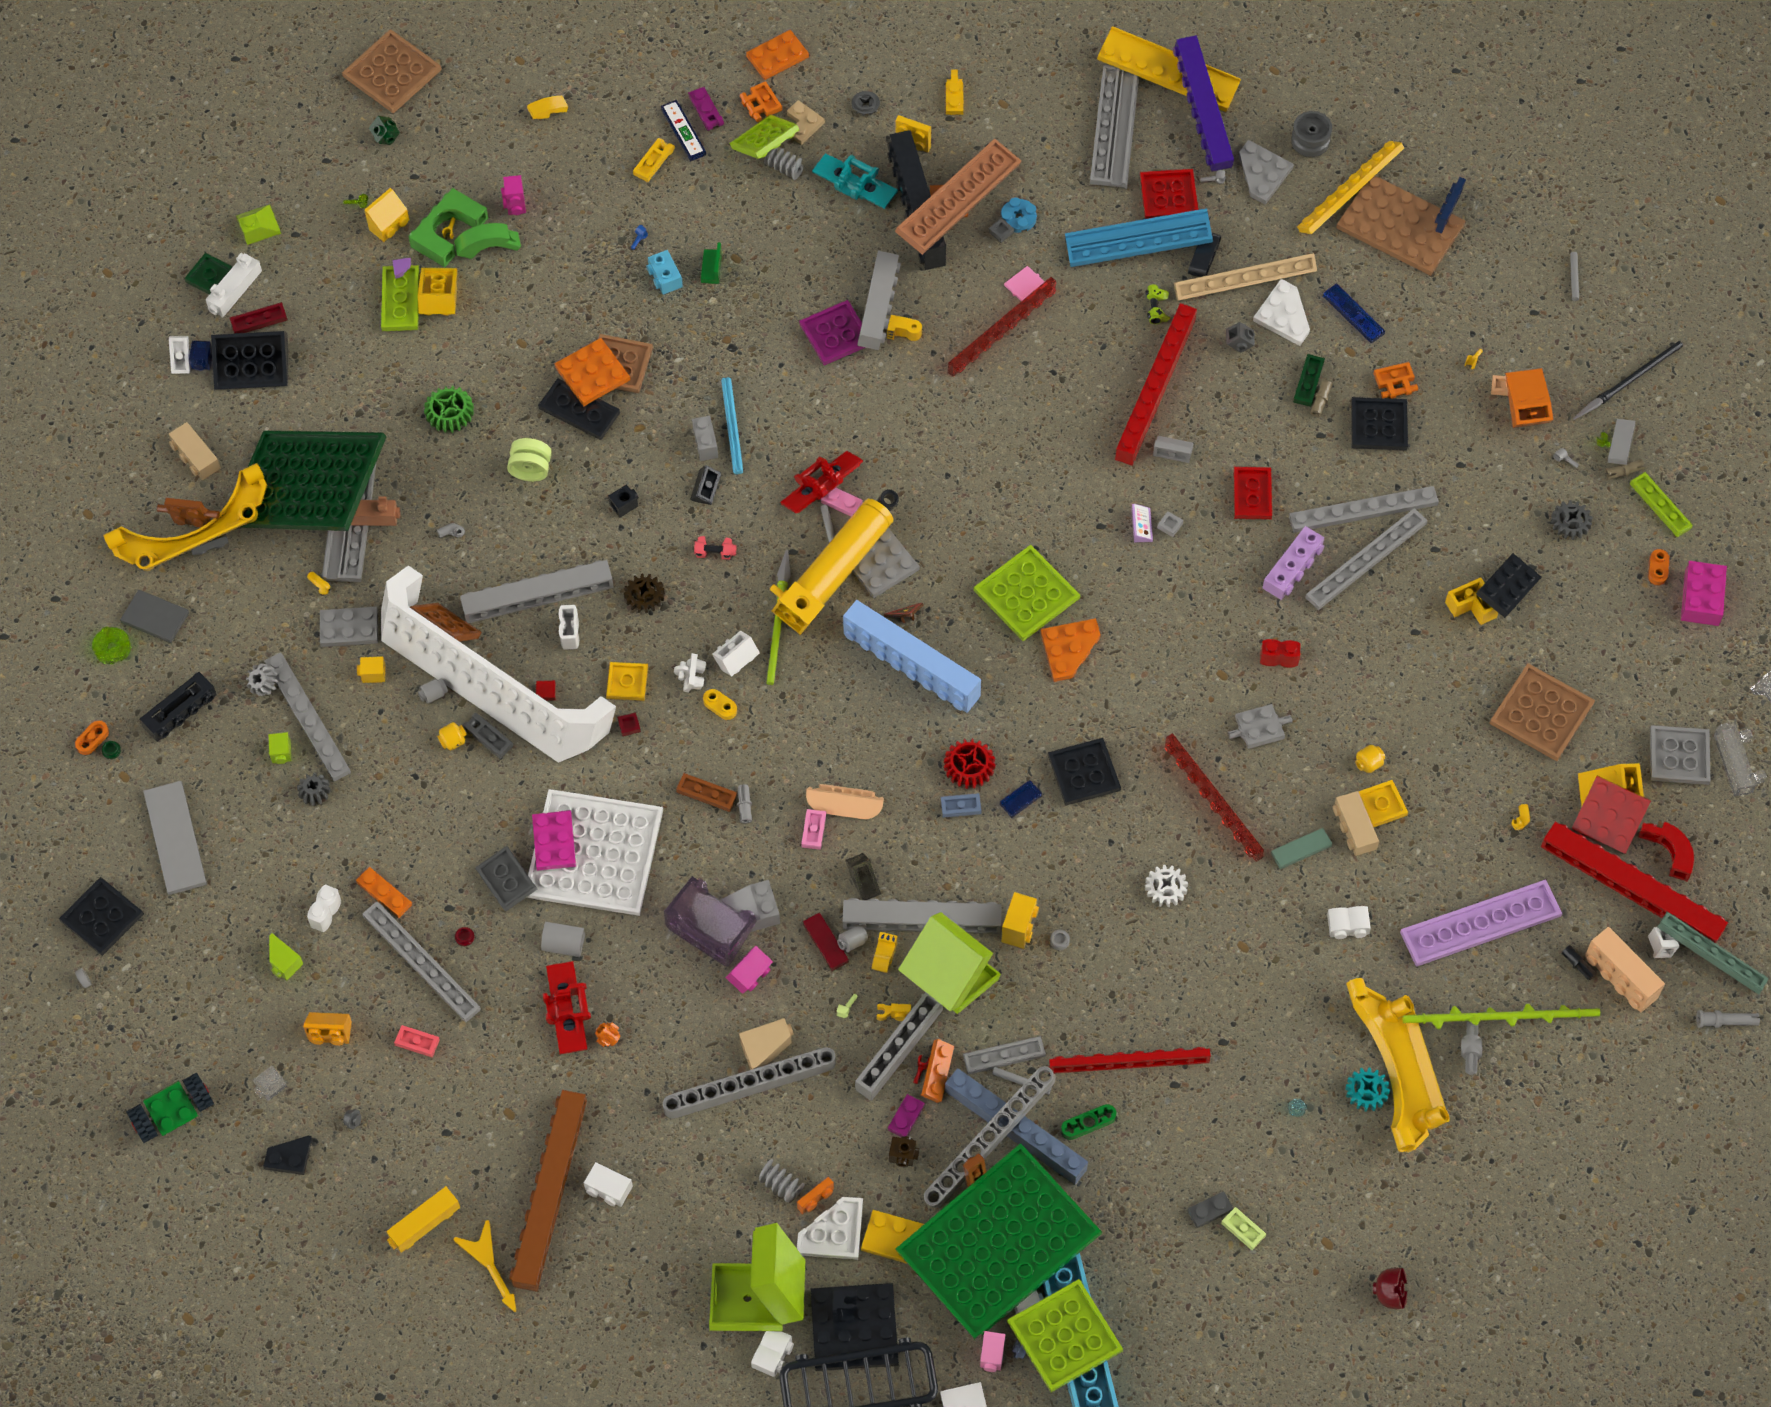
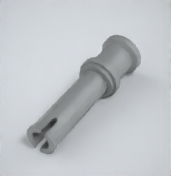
M1698 1010L1696 1023L1698 1028L1703 1026L1719 1028L1722 1025L1759 1026L1760 1018H1757L1759 1013H1722L1719 1010L1714 1012Z

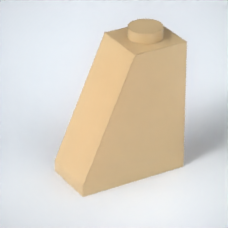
M785 1018L739 1033L740 1043L750 1070L768 1065L792 1043L791 1036L794 1033L791 1024H786Z

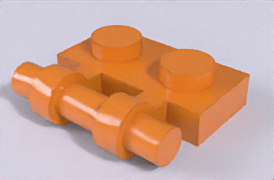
M766 81L751 87L750 95L747 96L745 92L740 94L741 103L744 107H747L749 115L756 122L762 120L760 114L763 112L768 117L782 111V105ZM756 101L759 106L754 107L753 102Z
M1409 362L1374 370L1373 374L1379 389L1385 387L1387 391L1381 392L1382 398L1394 399L1398 395H1411L1412 392L1418 391L1417 384L1410 385L1409 383L1414 381L1415 378ZM1402 384L1403 387L1395 389L1394 385Z

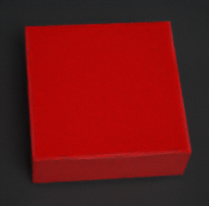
M555 680L536 681V694L546 701L556 700Z

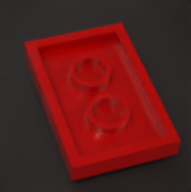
M1234 467V519L1272 520L1271 467Z

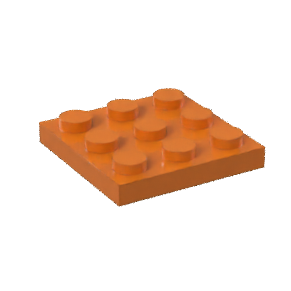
M602 338L554 363L559 374L583 406L630 381L629 374Z

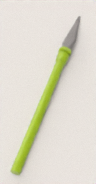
M788 550L785 551L777 573V586L783 592L787 589L788 581L791 577ZM776 615L766 682L768 685H774L782 620Z

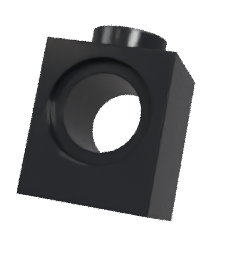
M627 484L608 495L609 505L619 518L638 507V494L634 489H630Z

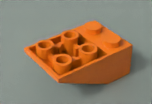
M1542 368L1505 373L1513 428L1546 424L1553 421L1551 400Z

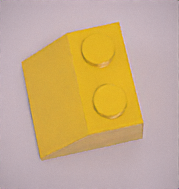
M391 188L365 209L369 231L383 242L393 237L395 232L404 227L410 220L408 210Z

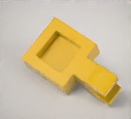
M891 1003V1006L877 1004V1010L884 1011V1014H877V1020L883 1021L891 1016V1018H895L897 1021H903L911 1011V1004Z

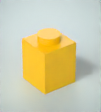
M383 656L360 657V665H357V676H361L362 683L385 682L386 665Z

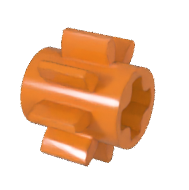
M613 1022L600 1024L595 1032L598 1038L596 1042L603 1047L605 1045L607 1047L609 1045L614 1046L620 1038V1034L617 1031L619 1027Z

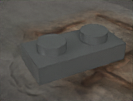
M223 534L191 549L193 555H201L209 549L221 548L229 542L226 534Z
M1223 1191L1188 1208L1187 1212L1196 1228H1199L1230 1213L1234 1208Z

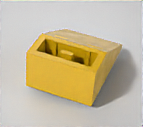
M1640 763L1617 764L1578 773L1581 808L1597 775L1644 797Z

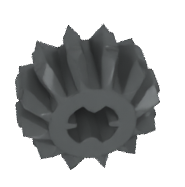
M314 772L311 777L306 774V779H300V785H297L299 798L303 799L305 804L310 802L312 806L315 805V802L322 804V799L328 800L327 794L331 792L329 781L322 774L317 776V773Z

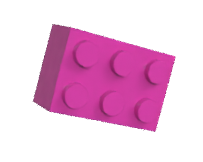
M1696 561L1688 562L1684 574L1681 621L1719 626L1724 612L1727 566Z

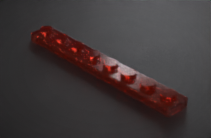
M1052 277L1047 279L948 362V373L952 377L957 373H961L983 351L989 350L996 340H1001L1009 329H1014L1021 319L1027 318L1033 309L1039 308L1046 298L1052 297L1056 292V280Z
M1174 734L1168 735L1165 742L1167 753L1174 756L1178 767L1181 770H1185L1192 784H1196L1200 795L1210 802L1211 809L1214 813L1220 815L1224 826L1230 828L1235 840L1238 843L1241 842L1245 847L1246 854L1256 862L1262 859L1264 849Z

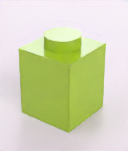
M288 732L268 734L269 755L272 763L284 764L292 761L291 741Z

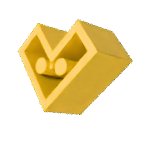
M1481 577L1448 592L1445 603L1454 618L1470 610L1480 625L1497 618L1498 612L1476 595L1478 590L1485 584Z
M1014 892L1002 926V943L1022 949L1025 948L1026 943H1030L1033 934V924H1031L1032 918L1037 917L1039 907L1036 906V898Z

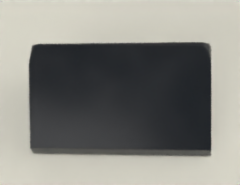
M707 465L703 466L699 470L690 500L711 505L721 472Z

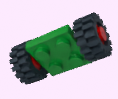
M197 1072L182 1080L189 1094H186L178 1080L142 1100L150 1115L147 1116L141 1104L126 1111L133 1128L143 1143L158 1136L152 1125L153 1122L156 1124L161 1135L164 1136L198 1117L191 1103L192 1100L199 1112L214 1105L208 1089Z

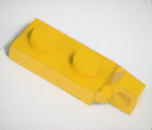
M951 69V79H947L946 115H963L962 79H958V69Z

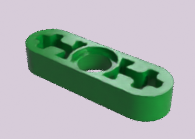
M1105 1104L1063 1122L1061 1134L1067 1140H1074L1108 1126L1116 1119V1109L1110 1104ZM1104 1111H1107V1113H1111L1110 1118H1107V1116H1103ZM1085 1118H1092L1095 1122L1094 1125L1091 1127L1085 1126L1083 1124ZM1067 1126L1075 1128L1072 1134L1070 1131L1066 1132Z

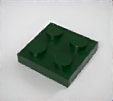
M205 252L184 279L186 283L210 295L211 287L214 284L218 285L232 269V266Z

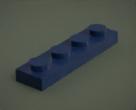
M1459 177L1457 183L1453 182L1450 193H1448L1445 203H1443L1440 213L1436 217V232L1443 233L1462 193L1466 179Z

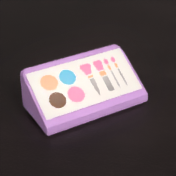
M1132 504L1134 542H1153L1150 508Z

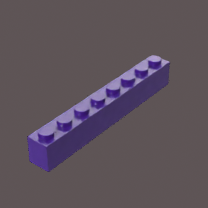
M1197 35L1176 39L1173 54L1178 58V70L1182 72V84L1184 88H1187L1188 92L1187 101L1192 105V117L1196 119V130L1202 138L1201 147L1206 152V164L1210 166L1211 172L1232 168L1234 157Z

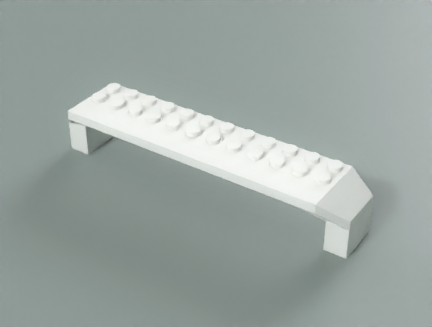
M407 566L386 581L381 608V641L437 680L442 679L446 686L559 763L589 750L609 734L616 706L600 696L586 709H557L409 608L418 603L423 578L422 574Z

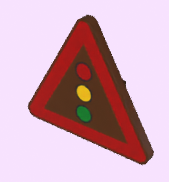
M918 603L884 614V617H900L902 623H905L904 617H910L914 621V614L924 604Z

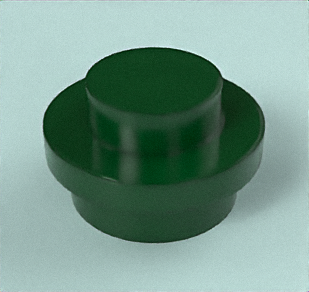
M107 741L102 746L101 751L106 759L112 760L121 754V747L115 741Z

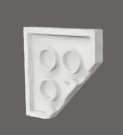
M1281 279L1255 314L1253 321L1301 346L1310 332L1308 321L1297 287Z
M840 1198L834 1206L818 1216L807 1228L801 1230L798 1233L797 1249L801 1255L858 1260L863 1198Z

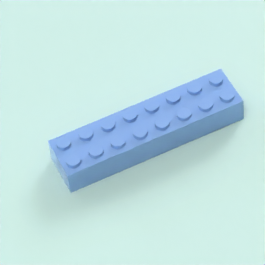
M856 600L843 615L844 635L847 639L856 641L864 650H870L878 659L890 663L895 670H901L911 680L921 683L925 689L937 693L939 698L951 702L956 709L968 713L980 698L981 679L860 601Z

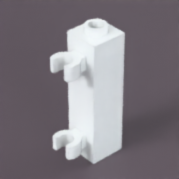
M245 253L238 255L236 258L237 263L218 285L214 284L211 287V294L206 298L208 310L212 314H218L221 317L226 315L262 272L258 260Z

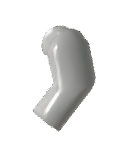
M450 523L437 529V533L440 538L446 535L462 537L465 534V529L458 524Z

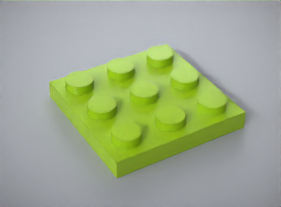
M769 115L729 144L733 150L760 159L765 157L772 149L778 148L786 139L792 138L799 131V128L795 123Z

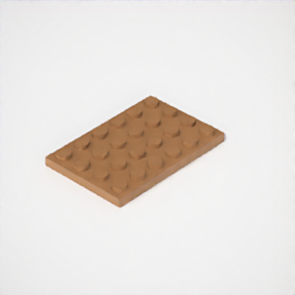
M1374 176L1361 188L1337 223L1336 229L1431 276L1465 226L1466 221L1451 214L1443 233H1438L1435 231L1437 227L1435 220L1441 208Z

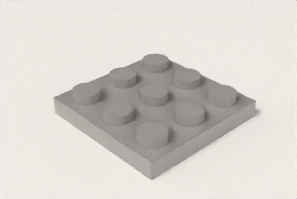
M888 528L852 572L870 595L875 598L919 571L920 566Z
M1651 725L1650 780L1709 785V729Z

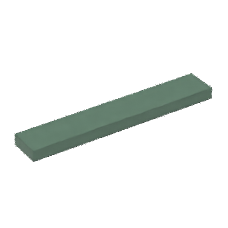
M1666 912L1657 928L1757 994H1760L1769 978L1669 912Z

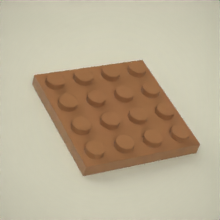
M390 29L342 72V75L394 114L436 76L442 68L441 65Z
M1527 663L1489 724L1551 759L1558 761L1594 705L1595 700Z

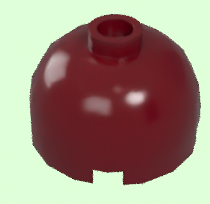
M1388 1268L1382 1271L1377 1278V1282L1373 1283V1294L1377 1295L1378 1301L1389 1309L1399 1310L1404 1309L1406 1306L1408 1291H1405L1404 1284H1407L1404 1268Z

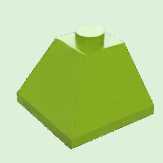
M270 204L236 215L247 245L281 234Z

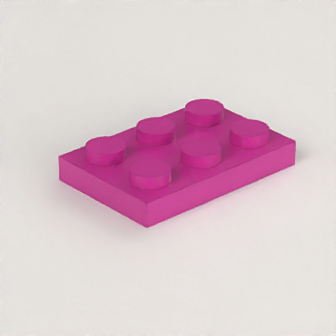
M571 810L532 814L537 871L576 867Z

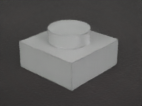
M1167 511L1158 523L1157 528L1174 537L1183 525V520Z

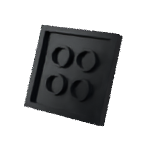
M1352 397L1351 448L1407 451V399Z
M1104 738L1048 752V758L1065 806L1121 791V786Z
M100 877L59 920L103 956L144 913Z

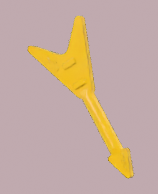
M489 1220L485 1221L480 1239L477 1242L454 1237V1242L488 1269L503 1297L502 1302L513 1312H516L515 1296L510 1294L494 1264Z

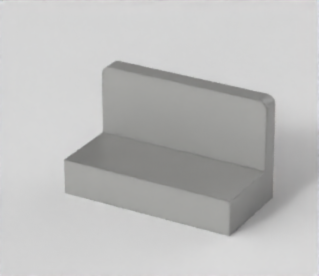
M1157 436L1153 456L1189 463L1193 443Z

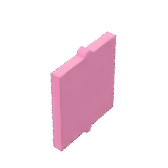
M1026 266L1005 282L1004 286L1012 292L1013 296H1016L1025 304L1045 289L1048 284L1039 277V274H1036Z

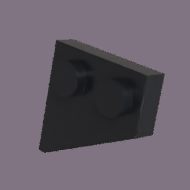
M308 1135L267 1148L263 1165L264 1170L304 1175L312 1144V1136Z

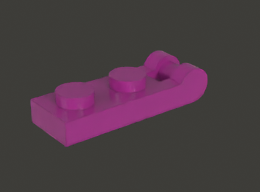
M705 87L688 92V97L707 131L712 130L715 126L720 127L724 125L723 118L718 113Z

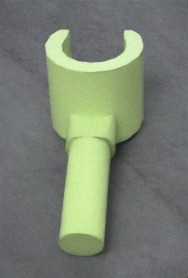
M853 994L846 1006L839 1004L836 1016L847 1018L851 1005L858 996Z

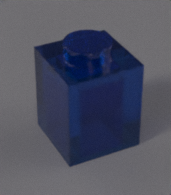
M192 340L189 355L192 369L210 370L212 362V346L210 341Z

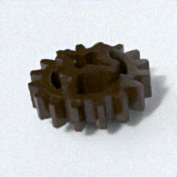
M642 573L641 578L634 576V581L628 580V586H624V599H626V604L631 606V610L637 608L638 613L641 610L648 613V609L655 611V606H661L660 601H664L665 590L663 583L658 582V577L651 579V574L644 577Z

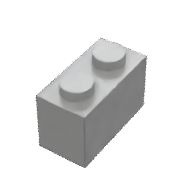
M710 416L692 419L693 433L700 461L718 458L717 443Z

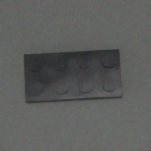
M559 378L556 379L538 404L540 410L599 440H602L620 414L619 408L599 398L583 406L568 384Z
M1512 553L1478 590L1476 595L1506 618L1542 576L1523 562L1521 558Z

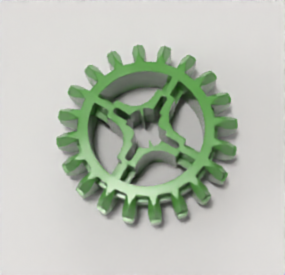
M453 385L450 389L446 386L444 390L438 388L437 393L432 392V397H427V402L424 404V414L432 428L436 427L438 431L443 429L445 433L447 430H450L453 433L454 429L457 428L460 431L461 426L466 427L467 422H471V416L474 414L472 398L468 396L466 391L462 392L460 387L456 390ZM458 402L463 405V409L457 406ZM436 409L441 413L440 416L435 413Z

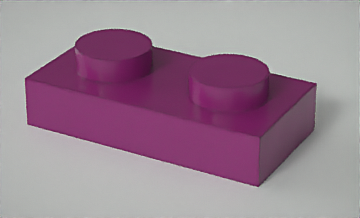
M907 1094L889 1124L888 1131L900 1137L908 1136L925 1103Z

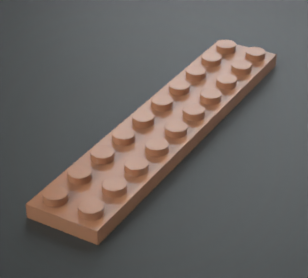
M996 139L992 140L896 228L895 232L923 255L1020 165L1021 160Z

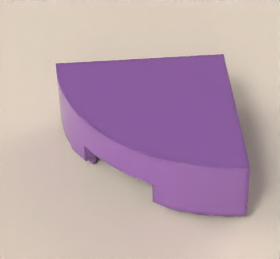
M411 258L392 260L395 279L402 277L411 267Z

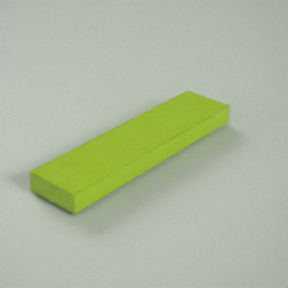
M1646 472L1630 481V485L1676 537L1692 529L1693 525Z

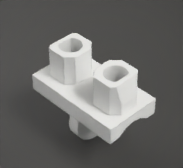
M692 653L691 659H688L687 663L681 661L680 666L674 667V674L679 676L678 680H684V692L689 693L691 689L701 690L703 687L704 678L695 676V673L703 674L706 662L697 659L698 654Z

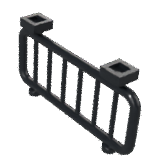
M908 1337L899 1339V1344L885 1347L808 1359L807 1354L795 1356L796 1361L786 1363L779 1373L783 1406L792 1407L788 1373L791 1370L801 1368L807 1407H811L805 1368L822 1365L828 1407H833L826 1364L843 1362L849 1405L854 1407L847 1361L863 1359L871 1404L855 1407H927L922 1406V1404L931 1402L938 1393L932 1351L927 1344L911 1342V1338ZM921 1350L925 1357L930 1391L923 1396L916 1397L909 1351ZM905 1352L912 1397L895 1400L888 1354ZM884 1355L891 1401L875 1403L867 1358Z

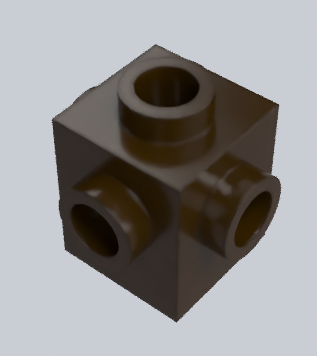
M892 1136L889 1162L896 1163L899 1167L913 1166L914 1160H918L920 1148H916V1140L908 1136H902L901 1138Z

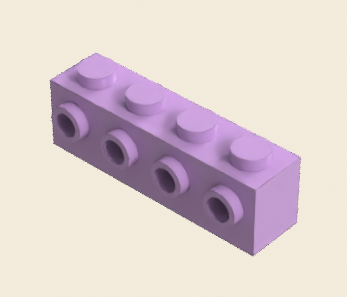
M1305 526L1266 576L1263 589L1280 600L1285 595L1288 596L1294 588L1293 584L1302 579L1303 571L1312 566L1313 558L1316 554L1320 555L1325 547L1323 545L1324 537Z

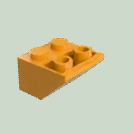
M309 1012L303 1028L309 1042L313 1044L331 1043L341 1046L349 1044L352 1021L349 1014Z

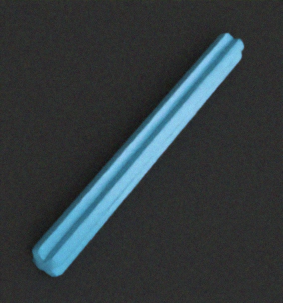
M727 377L722 378L721 382L733 473L742 474L743 464L731 378Z

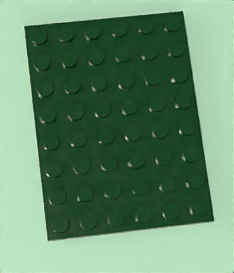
M263 430L248 467L258 463L267 483L262 505L256 508L258 511L256 521L238 528L348 531L387 436L383 432ZM247 509L244 512V517L250 518L253 515V510Z

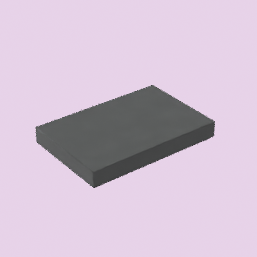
M138 590L120 621L127 626L172 643L187 618L189 610Z
M508 846L475 867L505 912L538 890Z

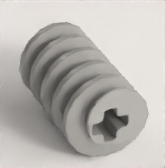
M778 148L772 149L764 159L765 165L768 164L770 168L774 167L776 171L780 170L782 174H786V176L792 177L794 180L799 178L804 167L801 164L802 158H798L795 161L796 155L790 157L789 151L784 154L783 148L779 151Z
M770 1159L760 1173L759 1182H765L767 1188L772 1187V1192H778L779 1197H784L785 1202H790L800 1194L805 1183L798 1186V1178L791 1181L793 1174L790 1173L785 1176L786 1169L783 1168L779 1172L780 1164L777 1163L775 1166H772L773 1159Z

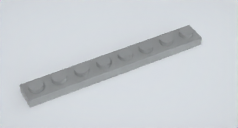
M1434 486L1293 512L1289 513V519L1293 533L1301 532L1305 526L1310 529L1322 528L1411 511L1414 508L1421 509L1437 506L1439 501Z
M1414 508L1309 591L1305 598L1317 610L1321 609L1424 527L1428 520Z
M280 652L264 660L266 665L272 666L274 671L278 673L275 679L279 682L276 684L333 781L335 782L350 774V768L282 653Z
M378 901L362 913L363 917L465 1022L469 1021L481 1010L480 1006Z

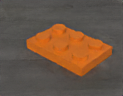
M790 29L746 52V57L762 78L767 80L809 58V52Z

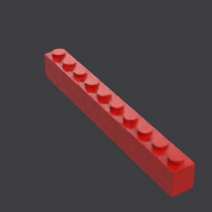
M1182 303L1179 304L1118 443L1115 460L1133 466L1194 326L1197 308Z
M1555 821L1543 839L1541 848L1660 918H1663L1666 912H1669L1714 943L1718 942L1728 924L1722 916L1711 913L1703 905L1696 904L1686 895L1675 892L1669 885L1658 882L1652 875L1645 874L1633 864L1622 861L1616 854H1610L1599 844H1593L1583 835L1569 830L1564 824H1559Z

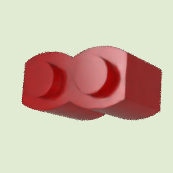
M1275 639L1263 640L1260 651V664L1265 666L1281 665L1287 668L1297 667L1300 659L1301 643L1293 640L1283 642Z

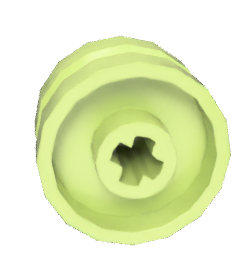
M531 438L513 441L507 465L508 472L512 476L524 481L534 482L545 479L549 470L548 463L551 459V448L544 442Z

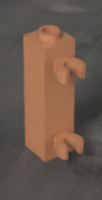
M378 496V500H361L351 525L396 526L397 519H400V507H397L395 500H387L386 496Z

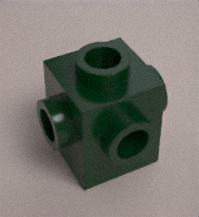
M378 115L369 126L374 140L379 144L391 145L400 134L396 123L390 117Z

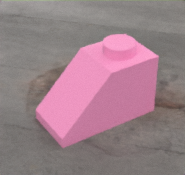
M984 1331L980 1367L984 1368L985 1371H1001L1005 1334Z

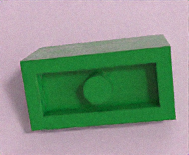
M717 242V250L704 249L701 283L719 284L722 260L721 242Z

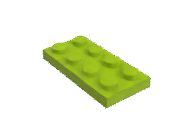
M411 265L410 269L402 277L396 279L393 266H383L382 331L418 330L419 265Z

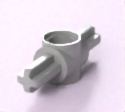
M1467 1022L1466 1036L1461 1040V1056L1465 1059V1073L1472 1076L1477 1073L1478 1060L1482 1057V1039L1478 1036V1025L1475 1026L1471 1022Z

